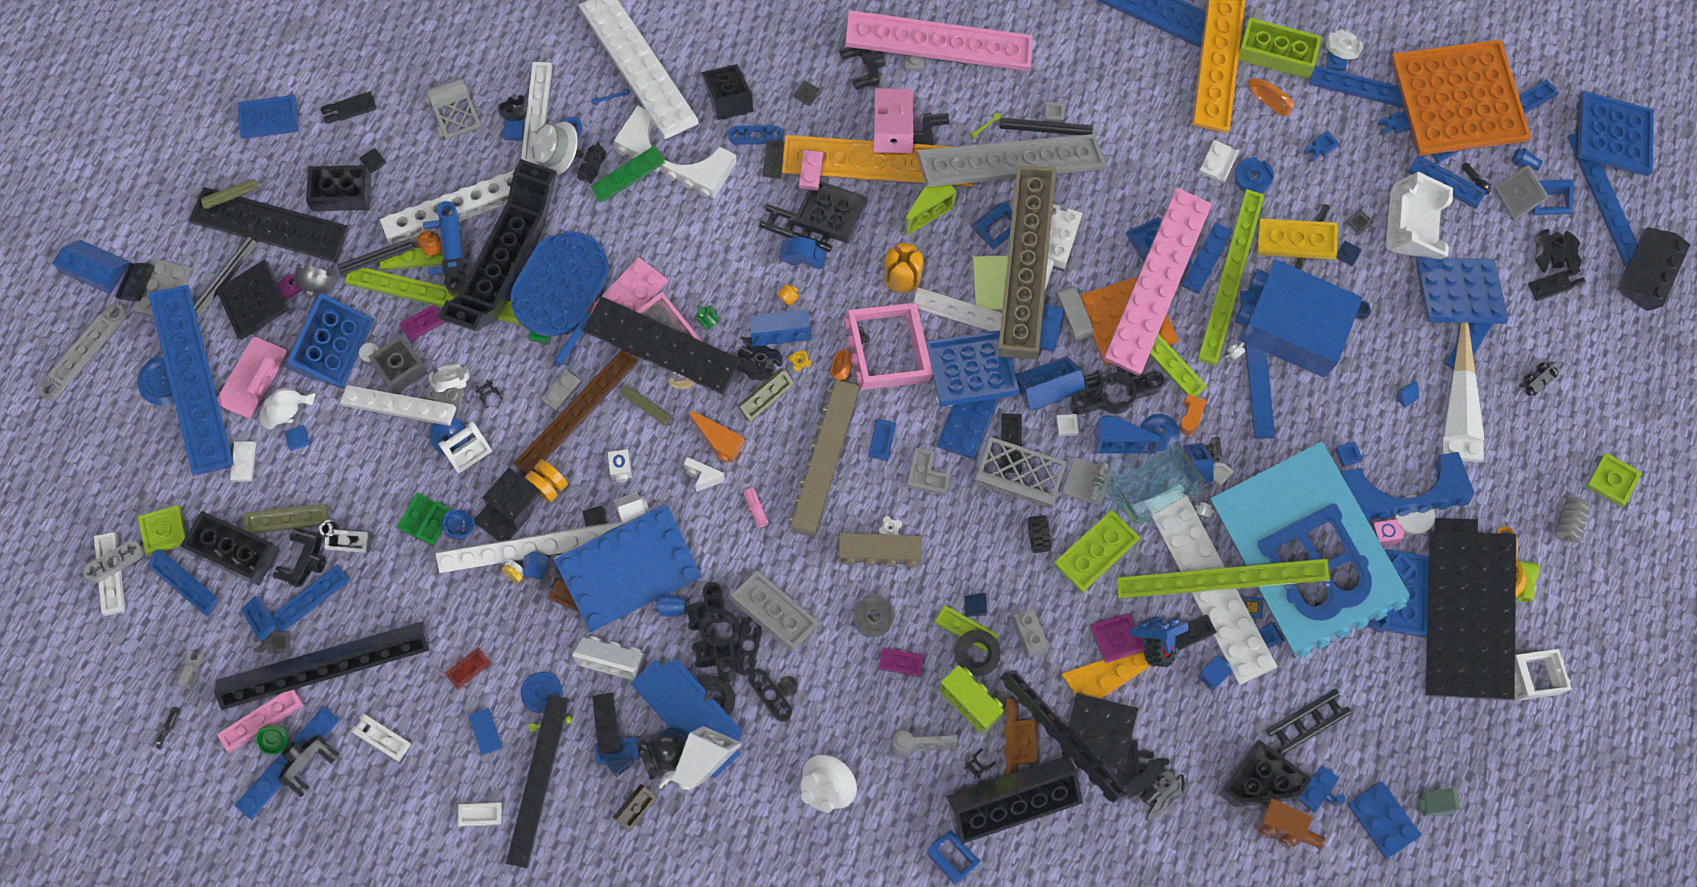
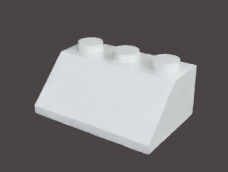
M589 636V639L583 637L573 653V658L578 666L630 680H635L640 675L645 659L640 649L629 647V649L621 648V645L615 642L606 644L601 642V639Z

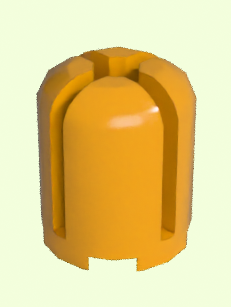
M898 243L894 245V249L890 248L886 252L883 272L884 282L893 292L907 294L914 291L920 285L922 279L923 255L920 251L917 252V247L912 244Z

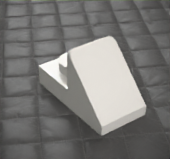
M689 457L684 462V468L687 470L686 473L694 478L700 476L695 485L696 492L723 483L725 479L723 472Z

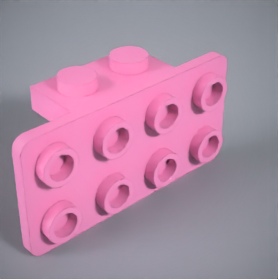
M253 337L217 397L219 407L245 418H251L288 354L286 349Z

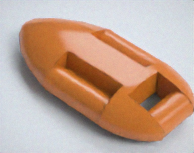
M1251 78L1248 80L1249 89L1256 98L1268 105L1281 116L1290 115L1294 108V103L1285 92L1263 79Z

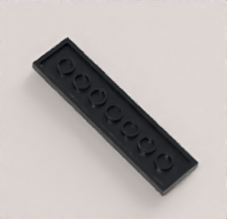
M203 187L189 218L191 224L243 238L250 237L258 242L335 263L349 231L348 225L240 196L205 209L201 199L219 192L207 187Z
M602 296L583 329L586 334L724 396L741 363V359Z

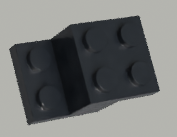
M508 467L482 497L486 506L476 516L474 522L497 541L509 540L529 519L531 514L528 508L541 492Z

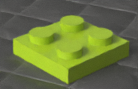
M1605 452L1586 487L1623 508L1629 500L1642 472Z
M179 505L138 516L144 551L147 556L152 555L153 551L157 549L164 552L178 548L186 537L184 520Z

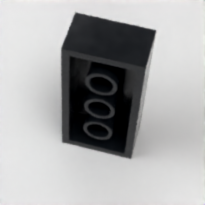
M202 510L180 545L188 554L257 586H260L280 551L272 542Z

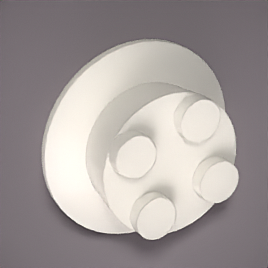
M816 755L805 763L802 771L803 779L801 781V799L804 803L810 804L815 809L825 813H830L833 809L844 808L852 803L857 793V785L852 772L845 763L829 755Z

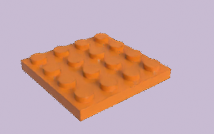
M1138 276L1079 295L1094 330L1093 339L1105 366L1112 364L1103 358ZM1166 313L1158 334L1169 345L1178 343L1179 340Z

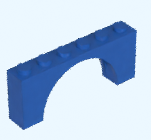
M1459 452L1438 456L1435 463L1436 485L1426 494L1414 498H1398L1380 491L1368 481L1361 468L1341 471L1342 477L1368 521L1373 519L1384 520L1397 515L1406 516L1414 512L1425 513L1432 509L1444 510L1456 505L1459 507L1466 506L1471 502L1475 494Z

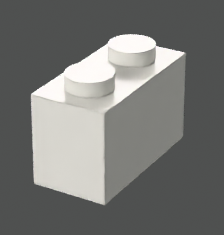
M637 492L614 500L619 518L623 524L649 511L646 500H644L643 496L640 497Z

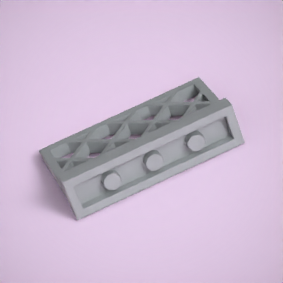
M990 437L974 484L1052 509L1067 462ZM992 443L1000 445L1003 453L994 457L990 450ZM1018 451L1023 459L1013 463L1008 453ZM1005 455L1010 465L1000 469L996 459ZM1032 457L1039 458L1042 465L1032 470L1028 459ZM993 461L997 471L992 474L983 472L984 466ZM1025 461L1029 471L1019 475L1015 466ZM1052 463L1061 465L1059 473L1053 476L1047 468ZM1012 467L1017 477L1012 480L1005 479L1002 472ZM1044 468L1049 478L1039 482L1034 472ZM1031 474L1036 484L1029 487L1024 485L1021 478ZM1051 480L1054 486L1053 493L1044 492L1041 484Z

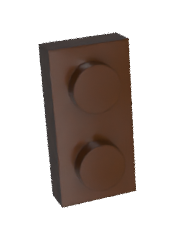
M556 579L548 599L579 612L566 583Z

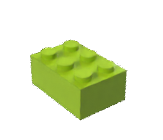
M958 665L940 682L938 691L983 736L1001 719L1004 712L1002 709L1003 705L995 697L992 699L987 694L988 690L982 683L979 682L977 684L972 679L973 675L967 668L964 667L962 669Z

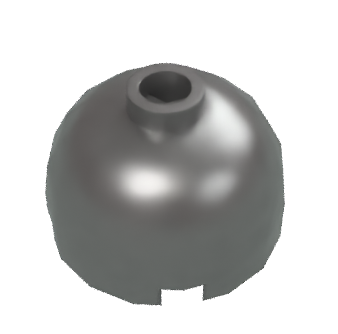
M297 263L294 280L296 285L304 290L303 294L315 297V294H324L331 289L336 277L335 274L332 273L330 277L326 275L327 271L309 265H304V268H301V263Z

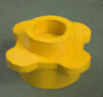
M805 350L797 351L789 356V361L792 362L793 370L796 372L801 371L804 367L808 368L811 366V360L808 359Z

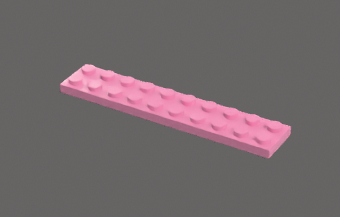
M849 10L845 47L1030 71L1033 35Z
M1176 188L1107 348L1104 360L1133 374L1141 375L1209 213L1211 203L1182 189Z

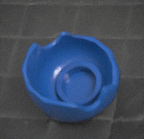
M452 509L446 512L441 520L444 534L451 539L461 540L469 536L475 528L474 517L469 516L465 510ZM463 524L466 525L465 531L461 530Z

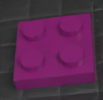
M1130 613L1090 624V630L1104 663L1144 652L1145 648L1141 638L1130 635V628L1135 626Z

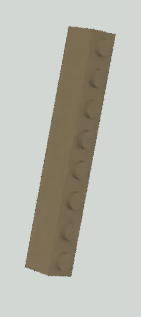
M836 380L835 385L830 387L828 397H831L829 404L825 403L823 409L825 418L823 422H819L817 433L820 434L818 440L814 439L811 451H814L813 457L808 458L806 464L808 473L807 476L802 477L800 488L803 489L801 495L797 494L794 506L797 507L795 514L791 513L788 525H791V532L813 538L816 536L858 398L859 385Z

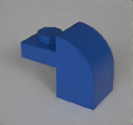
M793 237L782 241L779 259L794 266L805 263L815 269H822L826 250L816 246V241L812 239Z

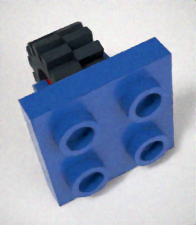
M1150 617L1148 621L1138 622V625L1130 628V635L1145 639L1144 648L1146 650L1144 655H1147L1145 660L1148 661L1149 665L1169 667V665H1172V661L1175 660L1174 655L1177 654V651H1175V648H1177L1175 636L1188 631V622H1180L1178 618L1161 620V617Z

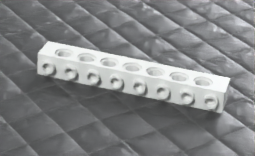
M514 170L506 174H499L487 181H480L468 188H461L457 192L444 194L432 201H425L421 205L408 207L399 213L385 216L380 221L389 244L392 245L406 239H413L420 235L422 231L432 232L440 229L425 230L423 222L439 220L437 206L443 201H450L454 205L462 203V205L456 207L459 221L505 205ZM447 211L444 213V216H449L452 212Z

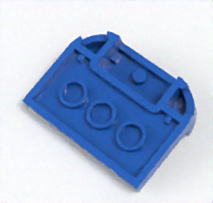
M1385 550L1390 561L1401 552ZM1402 552L1416 566L1410 575L1402 581L1410 594L1408 603H1406L1407 606L1398 611L1394 609L1388 611V615L1376 621L1375 618L1370 620L1367 627L1380 633L1388 631L1425 638L1427 637L1429 557Z

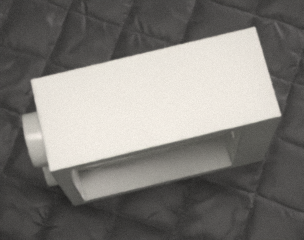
M1559 649L1515 655V696L1517 701L1555 696L1572 690ZM1544 660L1553 688L1535 691L1526 663Z

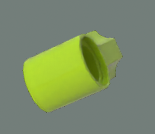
M1517 560L1526 573L1527 584L1523 592L1516 597V600L1533 602L1535 581L1539 576L1540 570L1539 564Z

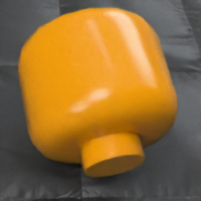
M785 284L777 292L780 299L788 306H791L799 298L798 289L794 285Z

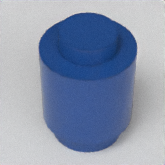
M660 596V599L656 600L655 611L659 612L660 617H680V614H685V598H680V596Z

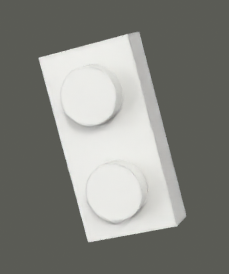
M234 442L232 458L234 465L231 467L230 477L232 482H252L256 450L255 442Z

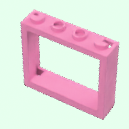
M917 303L848 310L846 317L843 318L845 323L844 329L848 331L847 344L852 350L851 363L853 366L855 365V380L859 383L860 390L930 381L933 372ZM906 315L919 371L868 376L857 321Z

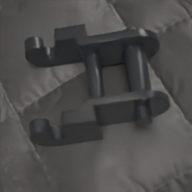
M488 379L486 384L481 387L476 386L477 390H475L476 393H480L481 396L479 398L486 409L488 406L484 399L492 392L497 393L500 400L503 399L498 389L492 387L493 382H489ZM490 386L491 390L482 394L481 391Z
M982 748L972 756L973 760L970 763H965L964 769L968 768L975 775L973 779H979L983 771L987 772L996 764L993 761L986 768L977 761V756L983 751ZM974 762L981 769L979 772L971 766Z

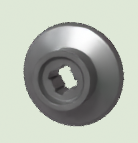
M551 555L548 559L546 569L539 583L541 590L548 589L551 584L554 585L556 579L562 580V575L553 559L556 557L555 555Z

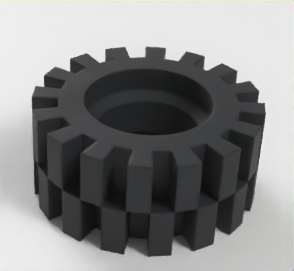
M1046 515L1028 517L1027 524L1032 552L1035 554L1051 551V535Z

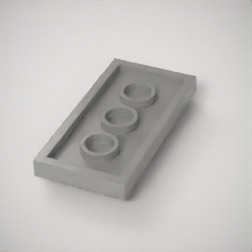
M756 571L729 599L791 653L819 625L817 620L759 571Z

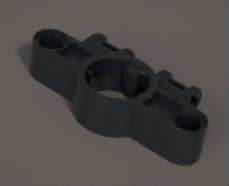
M1116 366L1117 372L1110 373L1103 378L1100 370H1096L1095 373L1083 375L1086 390L1077 392L1072 396L1069 409L1073 414L1077 415L1104 409L1112 414L1124 413L1131 408L1134 400L1159 393L1165 381L1164 376L1157 371L1141 373L1138 376ZM1150 381H1156L1158 385L1154 386ZM1116 382L1121 383L1127 387V395L1131 398L1127 402L1112 403L1107 399L1106 393H1103L1104 386L1107 384L1115 385ZM1080 401L1084 406L1079 407L1074 402Z
M708 582L703 587L704 602L690 604L685 607V613L688 614L689 619L688 629L699 630L701 641L691 646L695 652L696 661L694 664L697 668L716 666L719 679L723 682H731L737 676L733 649L740 640L739 623L733 613L725 610L720 585L716 582ZM710 593H717L715 596H708ZM726 622L731 625L733 634L729 639H723L719 642L708 639L707 628L711 624ZM725 667L732 668L728 672L722 671V669Z

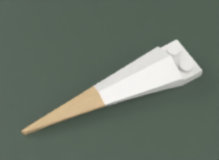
M1460 323L1454 371L1442 432L1441 455L1459 452L1462 461L1482 463L1484 460L1483 441L1485 439L1469 324Z

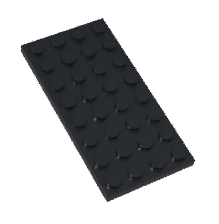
M1430 532L1426 696L1515 701L1516 534Z

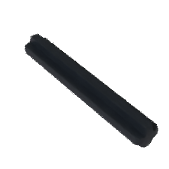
M406 239L340 263L337 267L339 273L345 275L413 250L414 246L411 239Z

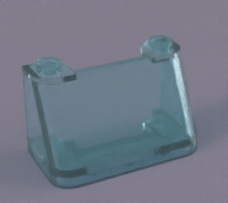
M1178 441L1169 445L1170 451L1160 453L1157 458L1127 475L1123 474L1121 478L1117 475L1109 480L1105 491L1134 524L1144 525L1151 520L1150 517L1187 495L1191 494L1194 496L1202 490L1201 486L1205 480Z

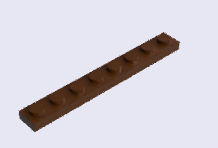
M620 350L516 459L514 465L525 475L530 471L535 472L534 466L541 459L546 461L638 364L637 360L626 351Z

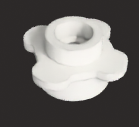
M1234 343L1227 349L1229 353L1225 357L1228 358L1230 356L1233 361L1245 352V349L1242 347L1244 343Z
M889 516L883 518V525L879 529V533L899 535L898 530L902 527V522L900 520H892Z

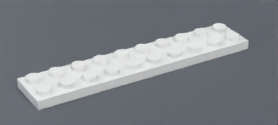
M588 0L578 4L579 10L664 139L699 124L697 117L618 0Z
M1182 485L1145 502L1180 572L1225 568ZM1237 589L1191 593L1202 615L1207 614L1217 632L1214 634V638L1225 659L1231 665L1232 673L1239 685L1277 668Z

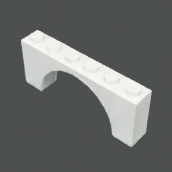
M637 106L615 138V148L620 155H628L633 159L652 147L650 144V133L654 122L645 109ZM719 147L710 157L701 162L691 165H679L664 160L666 163L653 171L656 173L660 171L668 179L682 182V185L687 189L694 188L703 197L707 198L709 196L714 199L737 161L735 154Z

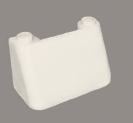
M1416 172L1395 183L1390 193L1386 249L1398 254L1440 260L1448 257V244L1444 241H1438L1440 213L1442 209L1452 203L1453 188L1420 172Z

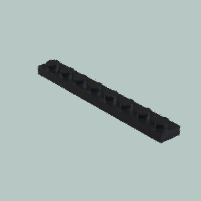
M1015 670L1004 672L1000 679L1004 682L1005 687L1018 697L1019 703L1027 707L1032 713V717L1046 728L1047 734L1055 738L1060 744V748L1074 759L1075 765L1083 769L1088 775L1089 780L1102 790L1104 797L1112 803L1122 801L1128 795L1126 791Z
M548 694L506 860L508 865L528 869L570 701L568 698Z

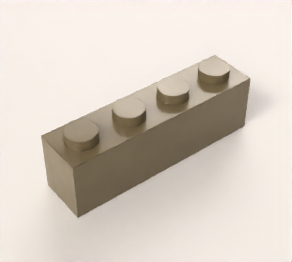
M840 533L839 562H843L844 565H855V562L863 563L865 566H875L876 563H884L886 567L904 564L907 568H915L917 565H921L922 536Z

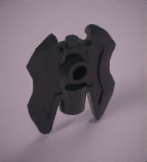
M1549 229L1541 231L1534 239L1538 247L1535 260L1541 271L1546 273L1551 259L1554 268L1564 267L1566 261L1570 274L1575 275L1582 262L1578 255V248L1581 242L1574 234L1567 230L1564 236L1560 232L1549 235Z
M740 337L746 346H741L738 350L736 357L741 359V363L737 370L747 374L751 380L769 379L770 374L768 372L773 371V364H777V366H782L783 364L779 350L771 349L765 345L752 346V338Z
M1167 758L1149 760L1146 769L1140 775L1132 778L1126 792L1128 795L1125 798L1128 800L1142 792L1139 796L1140 799L1148 806L1152 804L1146 816L1147 821L1164 813L1174 799L1183 795L1185 786L1184 775L1180 774L1175 779V772L1171 768L1169 770L1165 768L1170 763V760Z

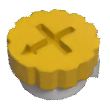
M509 559L501 570L506 577L519 584L523 580V568Z

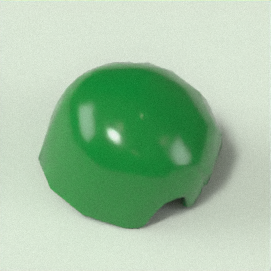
M268 723L257 731L255 743L257 748L264 754L275 755L282 752L287 746L289 736L286 729L280 724Z

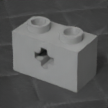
M1032 608L1014 615L1012 623L1027 659L1047 652L1049 645L1034 609Z

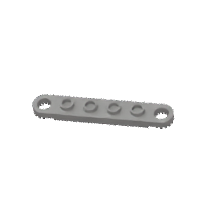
M113 303L107 306L105 311L95 319L47 375L48 377L41 382L38 390L44 399H56L125 320L127 312L121 304ZM114 310H120L121 313H119L118 317H111V313ZM48 386H54V392L52 391L50 394L45 393Z

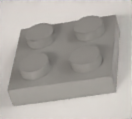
M1528 165L1495 187L1513 219L1521 217L1549 198L1534 171Z

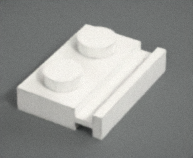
M1214 140L1199 173L1225 183L1239 150L1231 149L1230 146Z

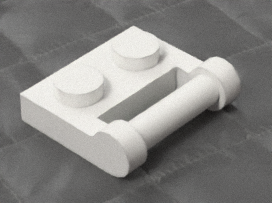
M473 421L467 424L468 427L447 441L438 443L458 474L492 452ZM472 433L474 434V438H472L471 440H469L453 452L450 451L449 448H451L461 440L465 439Z

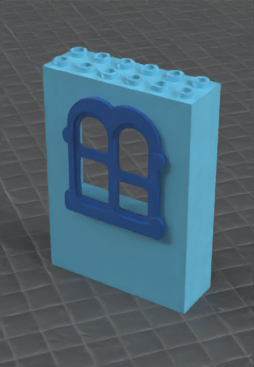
M1323 442L1210 498L1217 516L1245 566L1283 563L1276 549L1296 538L1301 540L1309 555L1308 560H1319L1320 557L1308 537V532L1325 523H1331L1346 552L1328 561L1329 572L1348 561L1353 562L1357 568L1360 582L1353 590L1345 591L1339 589L1331 577L1330 581H1323L1328 590V598L1324 604L1317 607L1305 603L1295 584L1257 587L1294 657H1306L1311 654V649L1317 646L1319 649L1324 648L1330 644L1331 639L1335 637L1338 640L1349 635L1351 629L1356 627L1357 630H1360L1369 625L1368 622L1374 618L1376 621L1388 615V611L1392 609L1398 611L1407 606L1406 603H1408L1410 597L1409 592Z

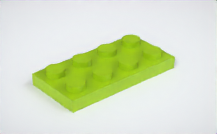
M1111 510L1060 556L1053 565L1081 593H1084L1139 542L1141 537Z

